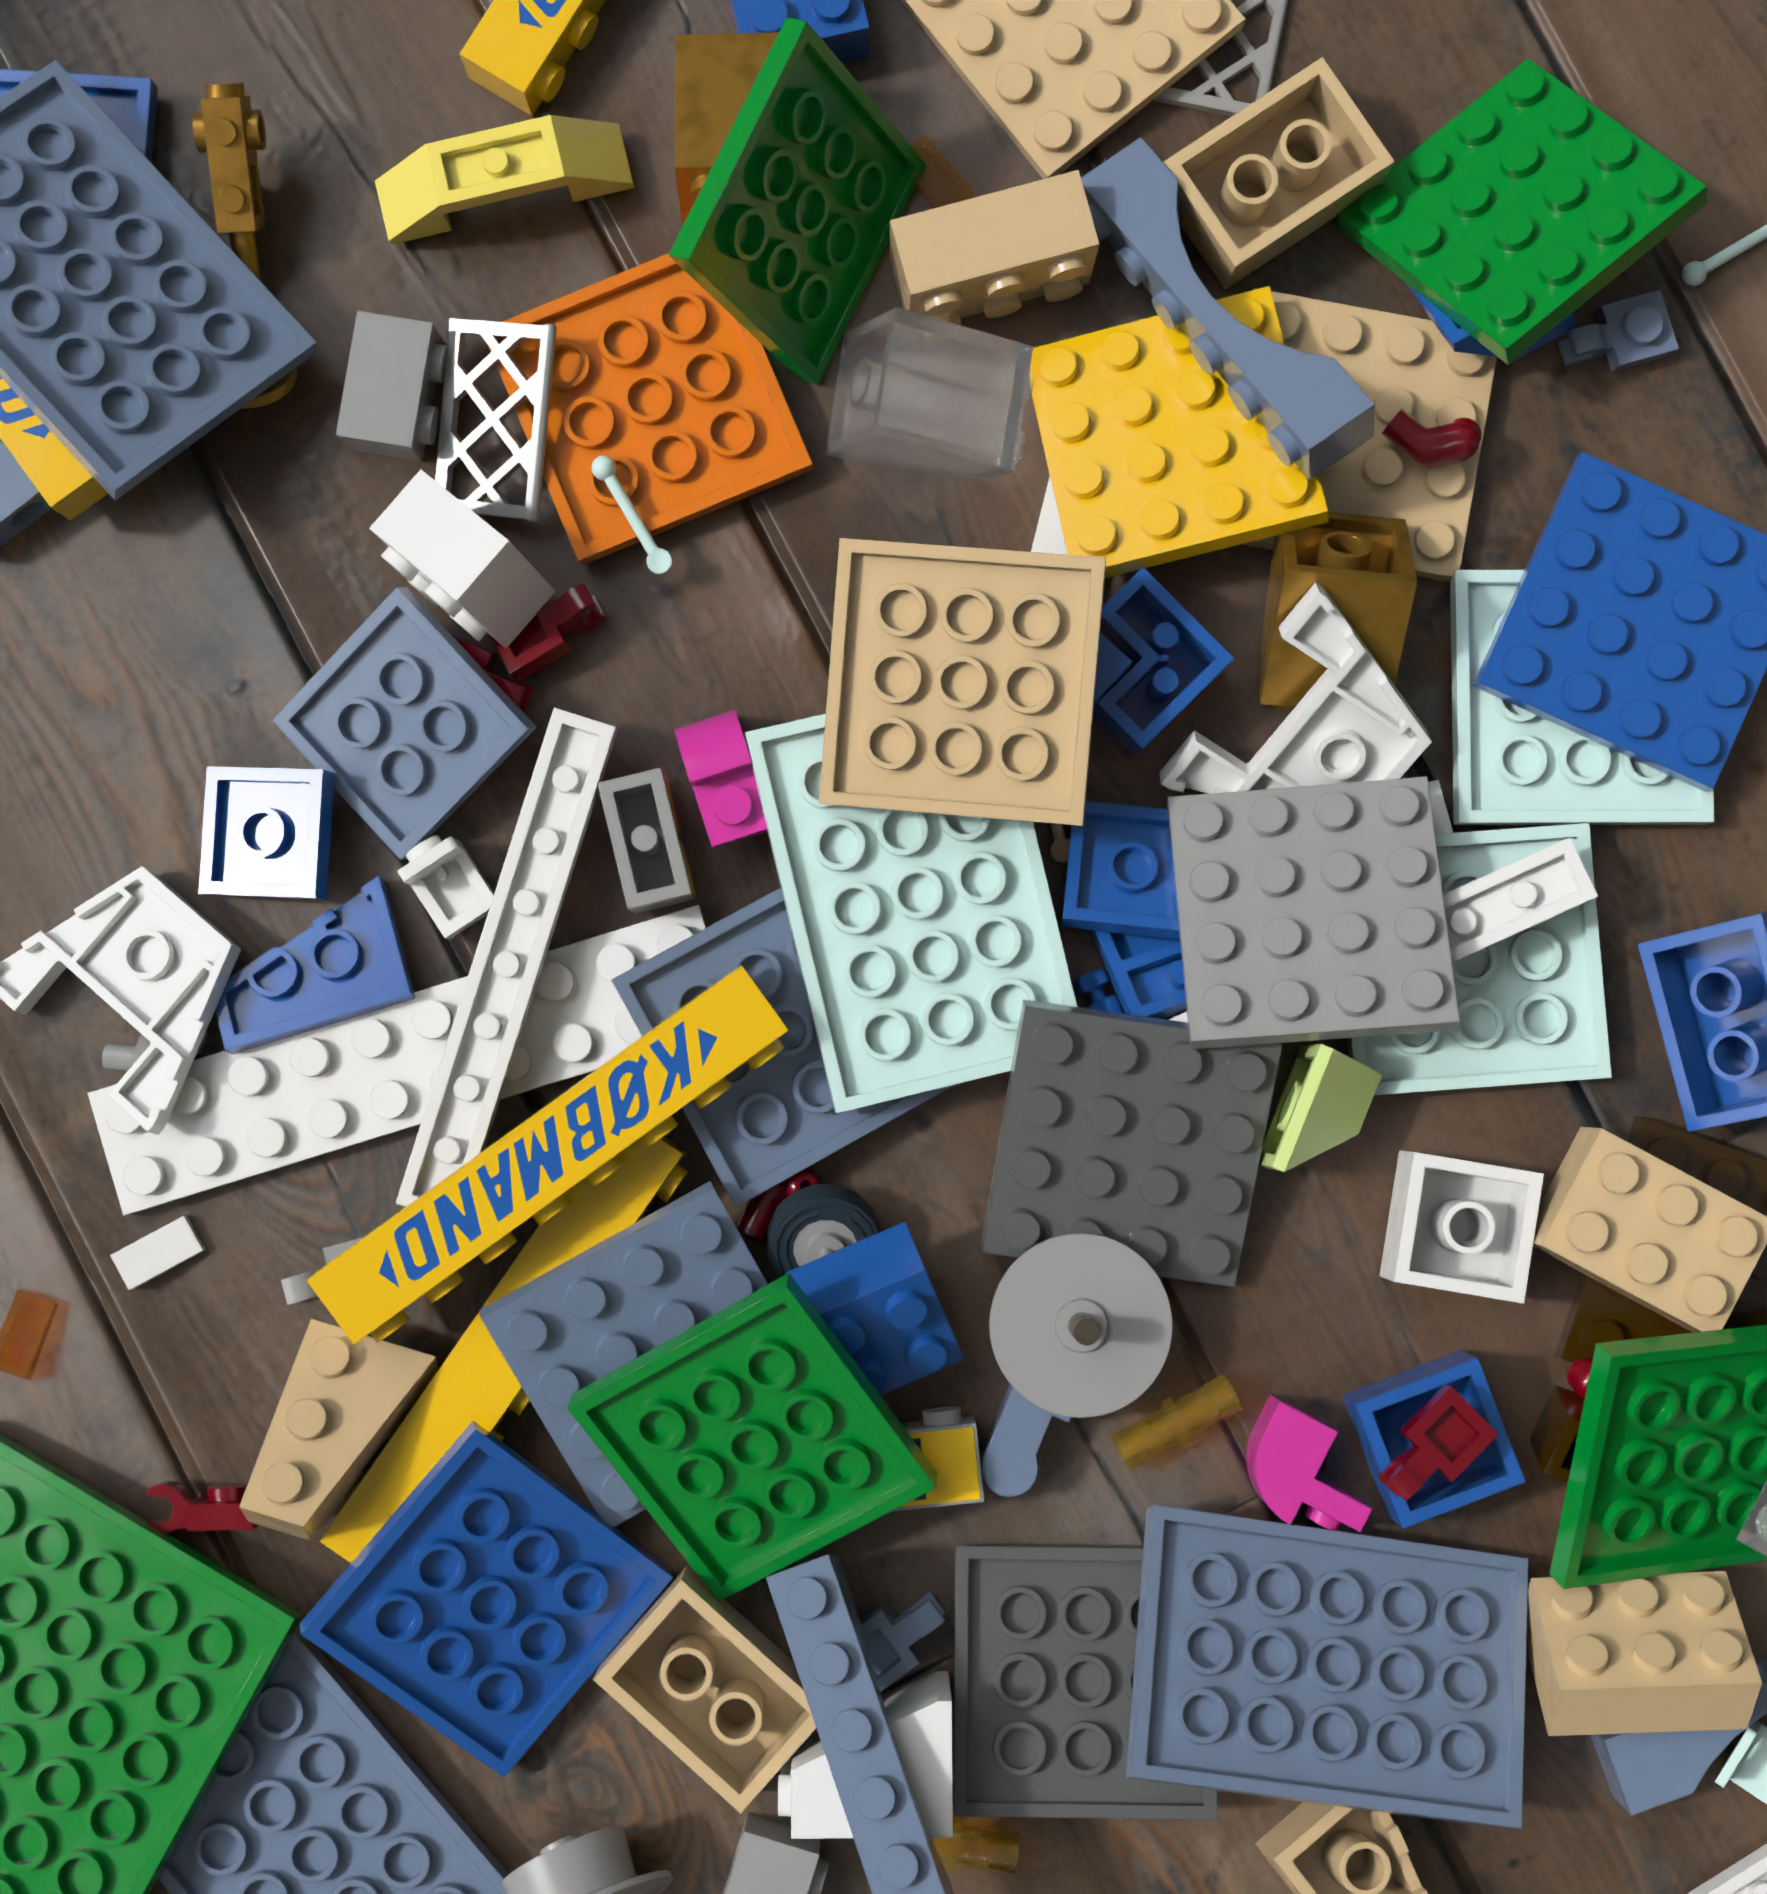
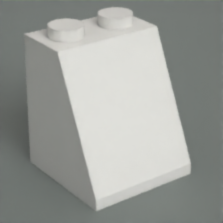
M935 1671L881 1697L902 1761L931 1837L953 1838L952 1698L948 1671ZM816 1728L796 1750L792 1758H789L780 1769V1775L778 1776V1816H791V1839L853 1838Z

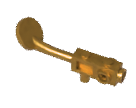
M244 83L204 85L206 98L201 99L202 112H195L193 114L192 125L194 141L198 152H207L217 233H229L231 250L261 282L255 231L266 227L256 150H264L266 147L264 118L260 109H251L250 96H245ZM297 368L242 408L261 407L281 399L293 388L297 379Z

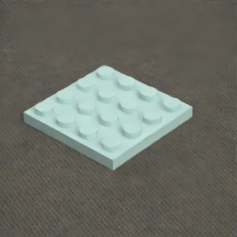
M1455 570L1453 572V577L1450 579L1454 825H1568L1589 823V825H1706L1714 822L1713 789L1704 792L1474 687V681L1524 570Z
M1589 823L1435 834L1442 893L1444 895L1569 837L1595 888ZM1596 898L1452 962L1460 1021L1457 1030L1347 1038L1348 1057L1382 1074L1374 1095L1612 1078Z

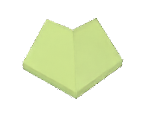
M1323 1044L1300 1046L1265 1132L1259 1166L1286 1172L1358 1135L1382 1074Z

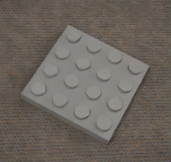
M1427 777L1168 797L1167 809L1190 1049L1457 1030L1460 1021Z

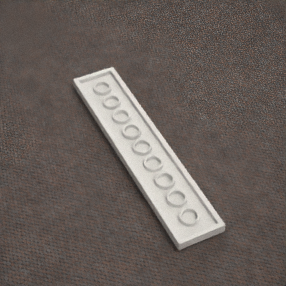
M693 906L547 951L500 1100L593 1072L642 1037L611 979L705 929L706 925L700 906ZM468 976L414 992L415 999L235 1054L222 1051L193 1060L165 1128L159 1135L147 1132L107 1096L116 1084L89 1092L88 1097L123 1215L143 1211L421 1125Z

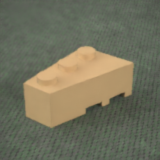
M311 1319L239 1506L248 1522L311 1541L363 1475V1469L387 1439L390 1440L402 1423L401 1420L439 1370L436 1357L383 1340L377 1343L370 1336L364 1337L353 1345L342 1328Z

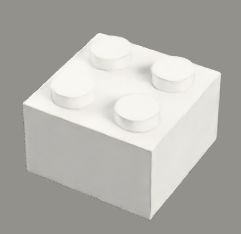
M421 469L369 528L388 546L381 557L404 576L435 606L439 605L446 611L450 618L478 642L488 633L504 648H507L556 592L508 539Z
M1399 1150L1380 1277L1398 1283L1524 1303L1544 1174Z

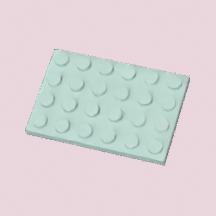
M826 714L745 732V740L752 760V769L835 1113L1011 1071L1023 999L1077 1007L1033 822L819 804Z

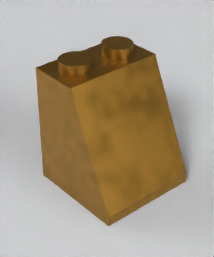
M779 32L675 35L674 168L682 225Z
M1328 512V523L1274 536L1257 670L1260 704L1273 705L1281 710L1292 711L1328 669L1281 638L1278 628L1315 582L1324 587L1395 685L1417 587L1406 519Z

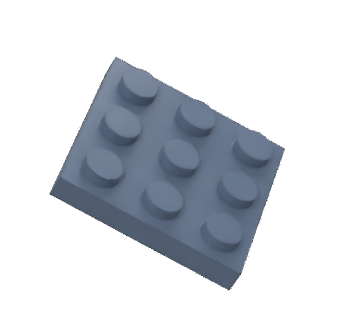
M396 587L272 720L316 769L335 772L334 788L400 860L405 859V855L412 848L428 839L537 728L408 587Z

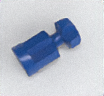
M1095 969L1074 981L1073 987L1077 995H1089L1092 1003L1087 1007L1088 1009L1125 1014L1118 996H1106L1102 988L1110 981L1106 971L1103 969Z

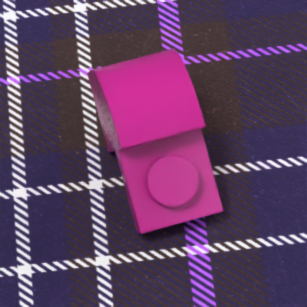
M736 710L674 729L687 775L693 787L712 848L715 849L768 832L752 769V760Z
M1270 1394L1250 1433L1246 1449L1247 1471L1256 1493L1280 1519L1291 1525L1302 1502H1304L1307 1506L1303 1515L1329 1530L1339 1531L1343 1523L1361 1532L1372 1508L1360 1498L1316 1476L1338 1431L1327 1423Z

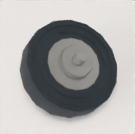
M813 1184L794 1191L777 1206L767 1227V1255L777 1277L781 1278L788 1271L881 1232V1228L873 1208L857 1192L837 1184Z

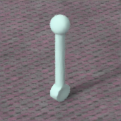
M1767 224L1703 262L1692 261L1687 263L1682 271L1683 281L1691 286L1702 284L1707 277V273L1767 239Z
M607 455L598 456L592 463L591 470L593 475L597 479L605 481L648 554L646 563L649 570L656 575L666 574L672 567L670 554L666 550L658 548L615 475L617 469L615 461Z

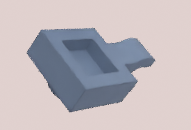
M1661 290L1602 305L1594 312L1597 324H1590L1570 330L1568 332L1569 338L1558 342L1565 366L1606 355L1611 372L1669 357L1679 349Z
M931 1591L913 1602L895 1620H893L883 1605L860 1620L880 1692L920 1664V1656L912 1644L932 1632L945 1621L942 1615L946 1611Z

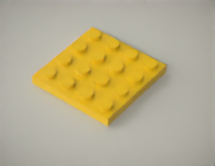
M1270 286L1216 300L1237 321L1263 337L1285 345ZM1158 315L1022 351L1067 554L1106 557L1105 578L1140 570L1142 567L1148 568L1328 523V509L1319 475L1309 480L1295 463L1291 466H1286L1282 463L1268 442L1267 433L1269 432L1256 417L1247 420L1241 415L1229 396V385L1217 371L1212 375L1206 373L1192 354L1189 338L1179 327L1174 330L1169 329Z

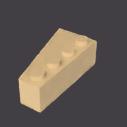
M1302 1802L1255 1843L1293 1894H1428L1418 1879L1407 1854L1409 1852L1399 1827L1394 1824L1390 1813Z

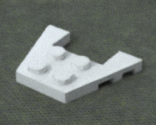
M1315 582L1278 628L1281 638L1328 669L1249 763H1244L1194 730L1159 774L1161 784L1168 789L1184 792V789L1188 788L1207 794L1400 779L1432 741L1427 729L1323 586Z
M141 866L75 908V915L47 933L39 931L22 942V949L0 962V999L15 1012L27 1015L66 968L70 969L150 1041V1046L107 1096L147 1132L159 1135L169 1119L241 948L153 871Z

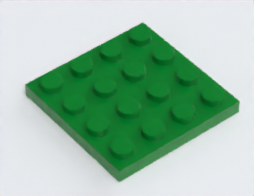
M786 17L668 255L797 378L818 385L890 240V220L902 216L927 164L809 23Z
M1527 58L1392 167L1381 185L1368 190L1360 199L1339 212L1336 216L1339 229L1509 365L1707 204V186Z
M790 1273L573 1393L567 1407L718 1601L731 1596L935 1489L937 1485V1471Z
M1767 1325L1596 1343L1549 1573L1550 1576L1563 1589L1766 1561Z

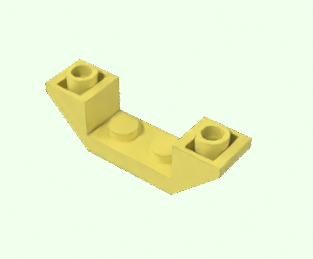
M555 115L543 116L425 144L375 180L386 232L391 245L452 231L448 213L566 185L569 187L573 202L634 188L619 124Z

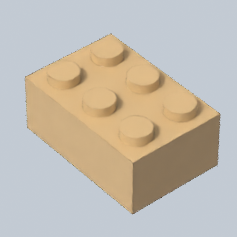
M1323 57L1163 161L1178 179L1182 212L1181 226L1225 290L1337 217L1336 215L1360 199L1368 190L1381 185L1395 162Z
M1079 170L890 220L889 262L909 332L924 328L926 334H938L961 324L960 318L982 312H985L987 318L1002 317L1019 310L1022 307L1021 302L1045 296L1049 302L1071 298L1083 290V285L1089 284L1099 248V240Z
M1580 1127L1539 1205L1533 1247L1693 1333L1722 1330L1767 1244V1216L1603 1128Z
M686 1566L619 1641L602 1661L593 1678L601 1688L740 1814L816 1729L794 1661L725 1599L718 1601L701 1578L689 1566Z
M1726 1571L1675 1573L1563 1589L1552 1577L1531 1578L1527 1594L1526 1648L1548 1736L1738 1730L1748 1728L1762 1680Z

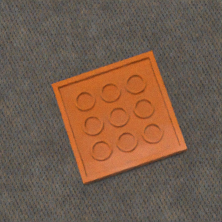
M669 253L502 321L504 323L542 326L550 323L557 326L543 478L581 566L640 542L605 481L597 479L592 473V463L598 456L607 455L615 461L617 466L615 475L651 536L660 534L813 470L812 461L762 344L668 255ZM507 337L498 338L501 342H503ZM525 339L510 353L529 379L538 371L541 340ZM501 362L497 365V368L510 397L520 386ZM527 399L515 411L529 441L532 437L534 405Z

